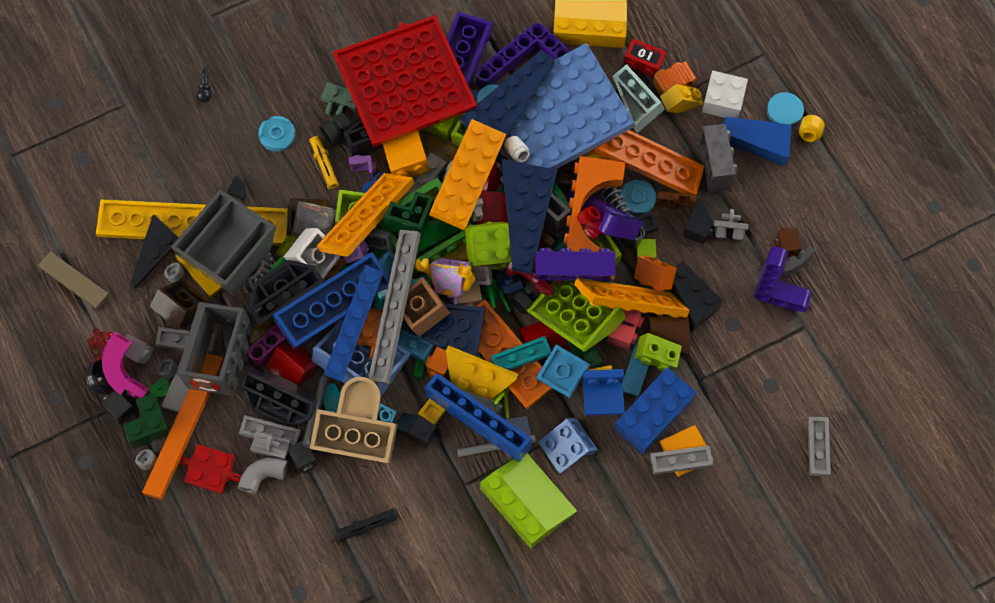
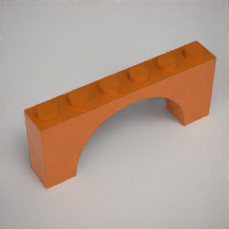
M580 156L579 163L575 162L574 174H577V180H573L571 191H575L574 198L570 197L569 208L572 209V215L567 216L566 226L570 227L569 233H565L564 244L567 245V248L571 249V252H579V249L583 248L591 249V252H599V249H603L587 237L577 220V215L585 201L595 192L607 187H622L625 162Z

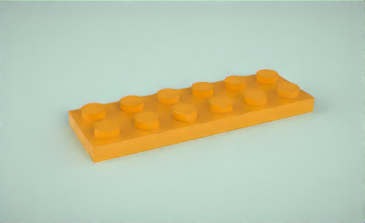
M471 119L431 208L430 216L465 230L506 137L505 133Z
M384 173L317 245L319 251L345 257L352 254L356 247L364 241L366 236L384 218L390 202L398 203L415 184L413 178Z
M577 278L574 284L580 290V293L589 300V303L594 306L604 305L612 309L618 307L627 311L638 310L642 313L653 312L661 316L667 314L675 318L679 316L687 317L690 311L669 291L657 292L649 288Z

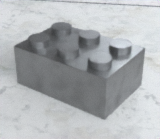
M725 124L703 126L699 140L702 163L705 166L704 173L708 193L731 190L732 184L735 183V175L738 174L737 165L733 163L732 159L734 158V149L729 144L731 141L730 131L726 130Z

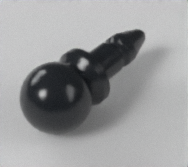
M204 67L202 71V85H198L199 90L197 92V99L203 103L211 99V92L209 91L211 86H208L209 72L207 67Z

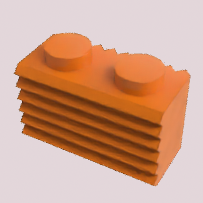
M686 61L683 63L677 62L667 70L662 69L656 72L653 85L661 96L675 84L693 87L697 78Z
M649 255L638 256L634 278L639 280V283L642 285L652 286L654 291L664 292V290H671L673 288L672 285L677 269Z

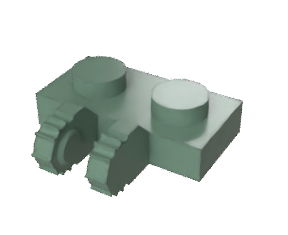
M327 82L321 95V101L328 103L325 114L330 115L335 105L339 106L336 115L341 112L344 113L345 109L355 112L356 107L348 89Z

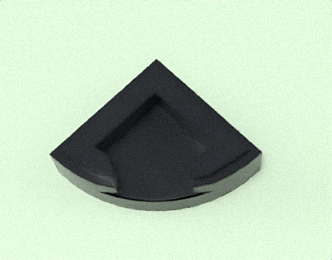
M235 176L227 193L245 201L246 187L244 182Z

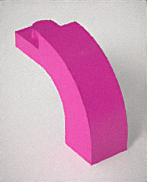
M115 331L103 352L102 367L104 375L110 386L120 395L127 389L132 397L142 398L149 388L130 377L123 365L124 355L132 341Z

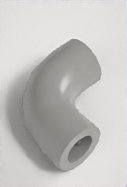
M269 457L256 460L246 468L240 479L238 489L246 493L256 494L263 479L273 477L283 480L287 472L288 461Z

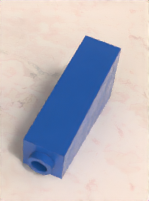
M725 117L724 122L720 123L725 124L726 130L730 131V145L786 166L790 151L791 124Z

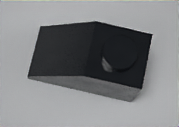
M699 197L692 210L683 237L704 244L706 238H711L714 229L711 228L713 220L703 200Z
M403 412L396 423L398 424V433L426 449L437 433L436 425L420 416Z

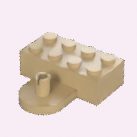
M365 377L352 378L345 383L341 390L337 413L317 409L310 449L391 463L398 424L377 420L381 393L375 382Z

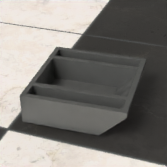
M219 190L171 248L179 258L234 295L270 252L276 227L222 190Z

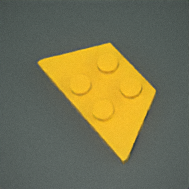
M449 345L446 349L450 381L462 391L467 390L492 400L518 377V374Z

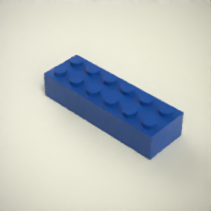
M372 252L273 314V320L293 350L346 317L365 265L384 272L376 293L388 289L390 278Z

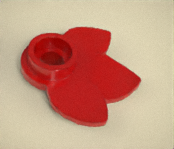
M590 206L578 213L577 220L579 224L585 226L584 230L590 238L596 239L599 233L607 235L599 231L601 225L599 220L600 213L596 208Z

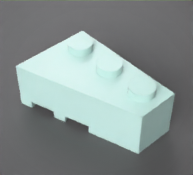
M627 64L613 75L625 108L635 123L636 127L634 129L638 133L665 110L662 102Z

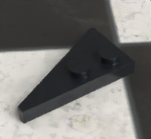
M155 215L151 218L130 283L134 288L172 251V245L179 238Z

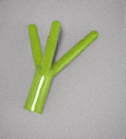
M508 387L492 399L494 405H497L504 396L506 419L509 418L508 393L510 390Z

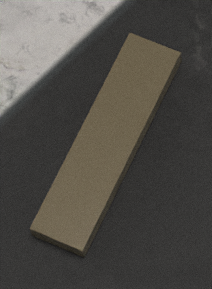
M51 251L38 265L41 270L96 310L110 296L109 293Z

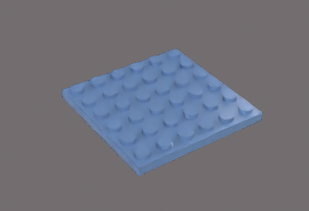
M587 43L554 60L555 65L546 79L541 81L537 88L538 91L535 96L532 95L529 105L516 125L510 129L509 133L511 136H518L529 148L530 155L525 161L526 164L556 170L636 127Z

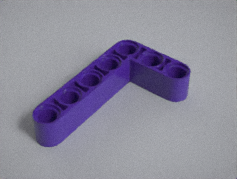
M535 23L478 68L476 84L481 89L487 85L495 84L536 49L539 52L542 50L554 60L569 53L570 50L544 25Z
M572 186L566 197L568 203H570V197L574 198L575 191H571ZM593 195L585 201L581 211L592 206L600 213L599 220L601 225L599 231L610 236L636 240L643 223L641 220Z
M781 247L770 248L758 277L754 298L794 311L806 312L812 292L806 288L779 281L784 270L788 252Z

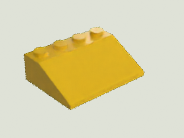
M555 0L553 35L563 44L583 45L587 43L588 46L625 47L627 0Z

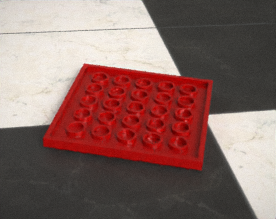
M436 15L333 52V57L373 147L477 108L475 99Z

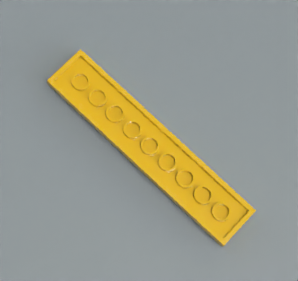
M100 200L96 236L145 239L151 218L155 215L173 233L180 237L206 205ZM247 207L276 227L272 246H286L288 229L287 209Z

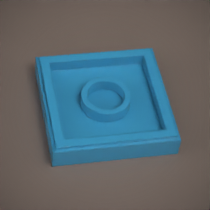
M555 345L536 379L571 398L583 378V371L588 370L590 364L562 347Z

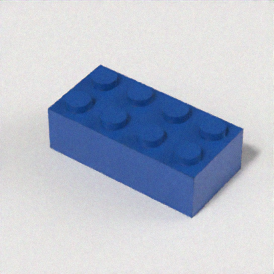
M667 367L616 421L614 430L644 455L695 400L697 392Z

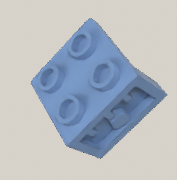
M576 418L564 420L539 441L540 446L559 473L566 471L584 455H592L598 450Z

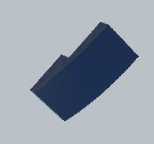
M506 269L493 271L492 274L504 294L523 288L521 280L516 275L513 277L505 273Z

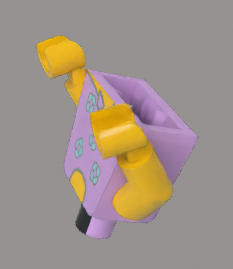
M426 258L423 261L417 259L414 265L415 269L424 272L429 277L437 294L447 295V304H458V296L468 292L475 282V277L471 271L472 262L438 258L428 264L429 260Z

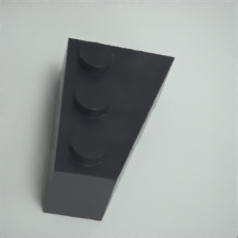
M361 120L344 132L345 143L352 157L364 155L383 147V144L375 147L372 146Z
M682 260L675 266L677 270L675 271L676 274L671 291L690 310L688 314L689 324L692 332H694L720 309L723 300Z

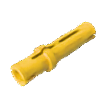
M314 136L309 140L314 151V158L319 163L328 189H335L339 186V183L329 161V153L324 148L321 137Z

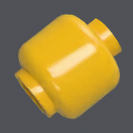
M816 115L805 116L799 127L800 137L806 142L818 141L824 131V121Z

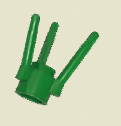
M492 278L493 283L490 285H482V301L486 300L487 296V298L491 299L492 307L496 308L495 297L499 293L507 311L511 312V308L496 279Z

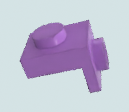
M355 155L349 158L350 173L369 171L370 180H373V173L377 172L375 162L371 161V155Z
M361 242L348 257L343 256L347 264L368 255L366 242Z

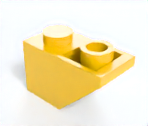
M675 84L660 96L667 112L681 113L704 104L701 98L702 95L697 88Z

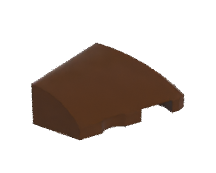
M659 190L656 205L674 210L675 203L694 208L697 196Z
M672 316L650 317L648 322L650 334L681 345V352H684L686 356H690L688 316H679L678 318Z

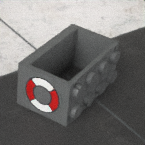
M199 302L177 372L188 389L233 395L234 389L238 386L239 372L242 371L244 366V355L249 349L248 341L250 336L253 335L254 325L243 308ZM215 324L233 325V333L220 376L200 374Z

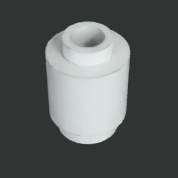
M518 136L509 137L505 141L504 150L514 161L522 163L529 158V148Z

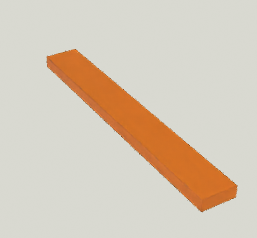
M206 353L200 374L218 376L223 366L224 358ZM189 389L142 491L144 495L160 500L163 499L211 392Z

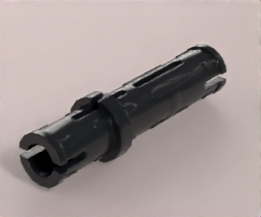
M392 508L362 521H353V524L336 531L340 542L345 539L356 535L359 537L366 531L396 521L397 517Z

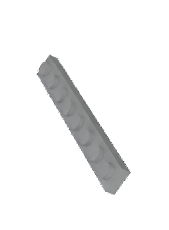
M400 230L368 378L375 383L389 384L421 235L418 231Z

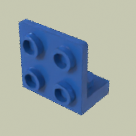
M623 369L583 371L582 382L584 412L586 416L624 414Z

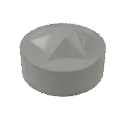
M172 263L166 268L164 275L170 282H176L183 277L185 270L179 263Z
M149 449L139 452L135 459L136 464L142 470L152 468L157 461L156 455Z

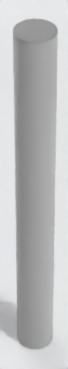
M530 435L532 443H535V435ZM489 443L458 449L457 453L458 457L499 450L500 448Z

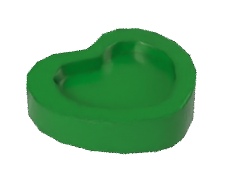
M160 378L156 384H152L149 387V392L151 394L155 393L157 398H165L170 385L165 378Z

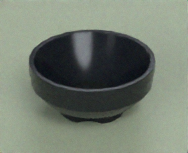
M102 359L91 363L87 370L86 380L88 386L101 395L114 392L115 390L110 386L104 375ZM93 375L98 379V385H96Z

